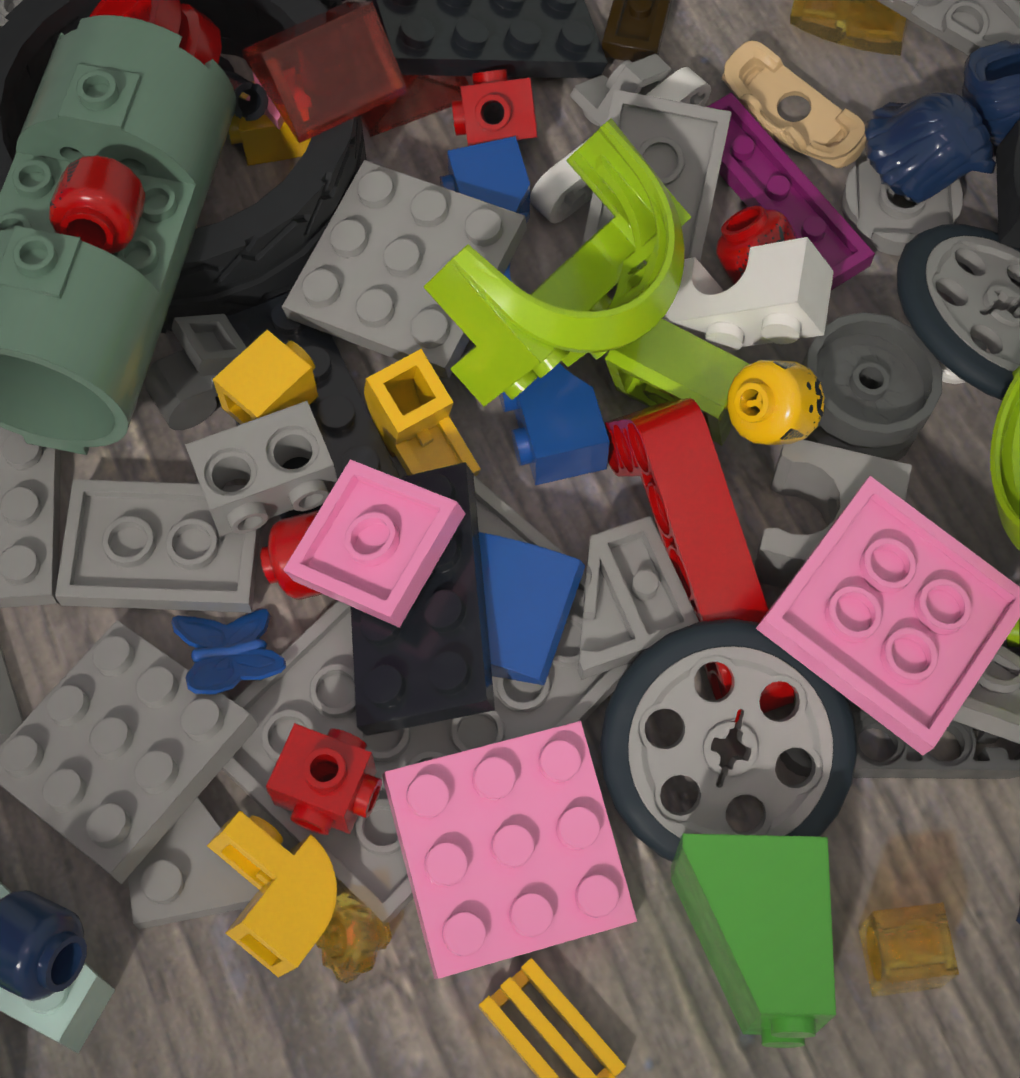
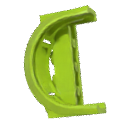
M612 118L603 124L566 161L615 217L599 229L531 294L526 293L511 282L469 244L423 286L475 344L450 370L484 407L503 392L513 400L537 377L542 378L561 361L569 367L586 353H590L597 360L610 350L621 348L634 342L658 324L676 297L684 268L685 248L682 226L691 216L664 186L661 179ZM616 286V293L613 300H611L607 293Z

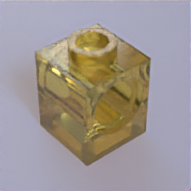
M944 902L873 911L858 927L872 997L939 989L959 975Z

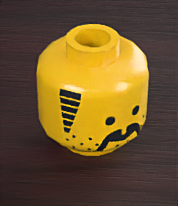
M759 360L749 364L734 377L728 390L727 410L731 424L739 435L754 444L782 445L801 441L818 427L824 414L825 396L821 382L811 369L795 361Z

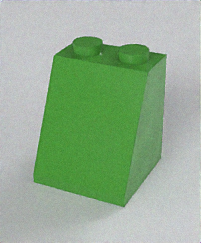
M682 833L671 864V881L742 1034L761 1035L762 1046L795 1048L805 1046V1038L816 1036V1033L836 1016L828 837Z

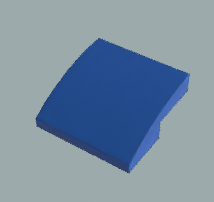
M479 532L492 676L545 685L585 569V564L580 559L544 547Z

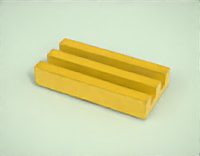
M532 958L522 965L521 970L512 978L510 976L503 982L493 995L488 996L479 1004V1009L538 1078H559V1076L501 1010L510 1000L577 1078H616L626 1068L624 1063ZM531 983L604 1067L597 1075L592 1072L522 989L526 985Z

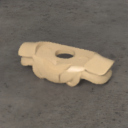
M747 41L735 50L726 61L724 73L721 77L722 80L774 141L789 149L821 160L835 168L848 166L861 155L866 142L864 122L846 108L841 110L785 67L781 58L767 46L758 41ZM800 96L809 102L811 111L803 120L790 122L779 115L777 107L786 97Z

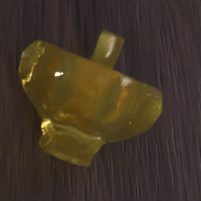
M341 893L336 898L335 909L329 925L316 942L317 947L321 948L322 965L331 969L338 981L346 984L357 979L360 974L372 970L378 951L386 949L392 939L390 924L387 922L383 925L376 918L374 912L364 906L354 894Z

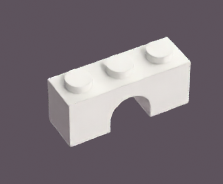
M808 237L750 247L748 263L744 274L735 285L724 292L696 257L684 259L683 275L679 290L672 305L662 319L726 352H735L741 349V347L768 343L791 344L798 339L823 336L834 271Z

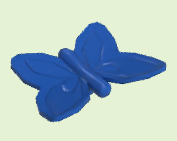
M267 609L256 610L227 625L215 620L177 615L172 618L171 622L174 633L186 644L195 647L191 654L194 665L185 677L188 690L195 694L215 695L233 689L241 680H262L279 674L286 668L285 659L274 651L267 650L266 641L259 639L267 631L271 615Z

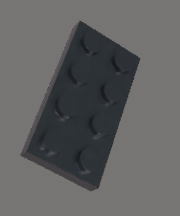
M366 0L388 75L472 76V74L479 72L506 70L507 77L595 78L603 74L608 63L585 0Z
M289 293L227 317L246 347L268 330L284 344H287L289 341L297 343L311 357L315 364L313 373L318 397L309 406L333 461L337 480L350 459L400 478L332 336L288 319L282 305ZM295 457L285 462L282 467L298 469L306 465L309 459ZM322 505L307 511H296L293 509L278 516L281 520L319 510Z
M466 462L399 478L457 501L466 513L400 628L351 607L357 728L366 736L495 710L474 474Z

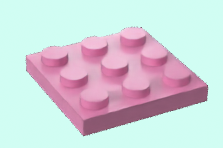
M869 476L756 629L921 755H925L936 746L1019 620L1020 586L872 476Z
M581 721L385 771L382 774L434 979L637 922Z

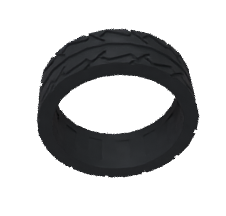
M23 0L4 17L9 21L4 26H0V192L15 157L18 138L60 33L65 35L76 30L80 20L89 17L101 0ZM179 0L180 4H190L211 19L220 29L221 54L235 55L265 66L275 73L295 67V73H301L304 93L310 97L311 104L319 115V120L306 152L280 184L252 206L220 222L195 229L161 333L166 334L167 329L172 331L174 317L225 314L228 317L289 293L363 161H367L353 54L338 23L335 22L331 13L319 0Z

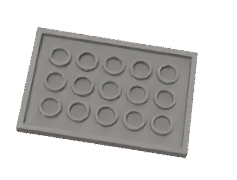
M474 476L479 532L519 540L565 554ZM584 570L545 685L492 676L494 711L366 736L357 728L351 606L337 601L280 655L286 661V668L281 673L262 680H254L233 700V702L253 716L259 727L222 770L297 843L311 834L328 854L333 865L336 881L385 928L413 899V894L382 774L385 771L581 721L583 723L615 690L619 679L633 662L581 680L578 674V660L586 571ZM294 723L327 735L331 728L346 731L362 739L367 744L366 750L372 752L377 770L375 777L382 779L380 793L369 817L366 819L358 816L350 834L335 828H331L329 835H321L309 831L290 820L291 811L274 805L266 785Z

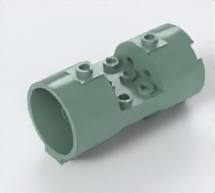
M115 15L91 16L82 18L76 30L65 35L60 33L18 138L16 154L0 192V427L22 435L27 444L87 455L90 447L110 445L118 442L126 435L236 110L237 102L234 88L225 72L213 59L204 65L197 58L179 47L182 36L143 20ZM100 155L121 162L129 167L141 180L145 191L144 211L135 236L125 249L113 255L81 241L80 237L55 233L49 220L50 201L61 175L71 162L83 156Z

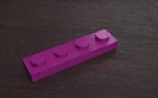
M732 93L707 106L731 111L719 170L720 176L747 207L756 205L762 206L764 209L780 211L787 217L797 238L808 237L834 271L831 290L871 266L875 255L872 249Z

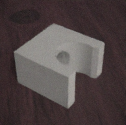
M808 440L783 444L774 471L771 489L780 495L797 496L810 502L821 512L827 527L809 535L791 534L779 528L764 529L753 563L759 582L785 589L869 476H872L905 501L912 465Z

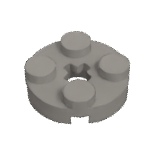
M869 158L857 167L855 165L849 172L842 195V212L847 223L872 251L878 250L896 256H901L905 245L917 234L939 225L956 224L963 205V191L958 179L936 195L919 204L916 203V205L909 206V208L898 207L890 202L893 199L894 192L888 185L881 184L880 174L870 165ZM905 196L906 201L913 202L909 197Z

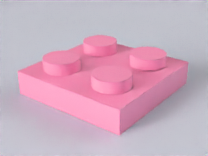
M350 459L283 570L293 581L400 628L466 513L455 500Z

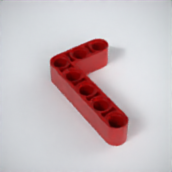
M685 398L659 403L604 422L610 441L608 463L614 474L618 477L641 476L662 542L699 622L733 618L760 623L769 610L708 425L699 405L694 399ZM709 662L704 667L714 697L718 700L729 692L732 685V676L724 664ZM782 681L772 682L766 686L759 700L762 712L766 713L793 703L795 694L792 686ZM739 709L737 712L735 724H737V721H739L741 709Z

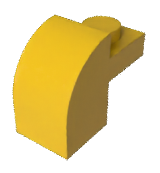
M422 349L366 378L364 396L370 415L391 457L396 456L407 475L464 462L467 463L474 476L479 474L481 468L449 417L454 402Z
M239 810L220 828L206 846L252 883L259 891L225 934L279 978L300 965L329 925L337 898L335 872L328 854L311 834L288 851L281 845L283 837L275 827L258 816L252 815L249 818Z

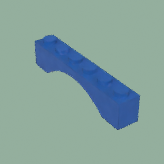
M516 136L447 151L449 175L440 176L441 187L525 215L526 223L530 218V181ZM512 259L504 273V276H506L510 281V266ZM560 363L542 378L537 377L513 400L505 392L499 395L503 411L509 412L514 410L519 426V428L511 430L515 455L519 466L530 465L535 486L607 469L610 441L594 389L565 369Z

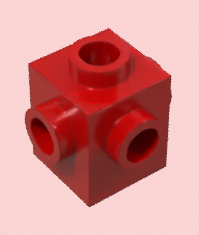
M494 70L472 74L473 85L460 86L462 99L452 101L453 120L456 136L466 135L468 146L516 136L517 140L538 138L531 78L508 80L506 70ZM494 102L501 103L504 108L503 119L498 124H489L484 115L486 107Z
M294 723L267 782V791L275 806L292 812L290 820L295 824L321 835H329L331 828L350 834L358 816L366 819L369 817L380 793L382 779L375 777L377 770L372 752L366 750L367 744L362 739L346 731L331 728L327 735Z

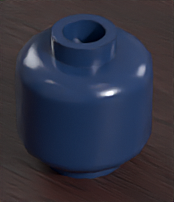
M28 890L15 891L1 898L0 987L28 1001L45 999L55 992L63 991L69 987L81 972L87 956L84 928L79 916L71 910Z

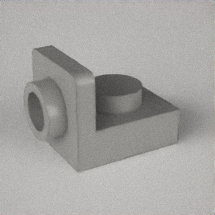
M657 54L635 62L627 60L619 65L609 78L601 75L575 85L570 93V97L583 109L585 117L591 123L601 127L608 119L613 89L646 95L663 82L672 69Z

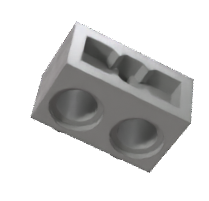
M308 401L185 444L219 536L231 532L243 534L262 527L269 518L293 509L296 511L314 509L325 502L337 482L333 461ZM295 457L309 459L306 465L298 469L282 467L285 462ZM245 479L249 481L245 487L238 491L226 492L222 490L224 485L232 480Z

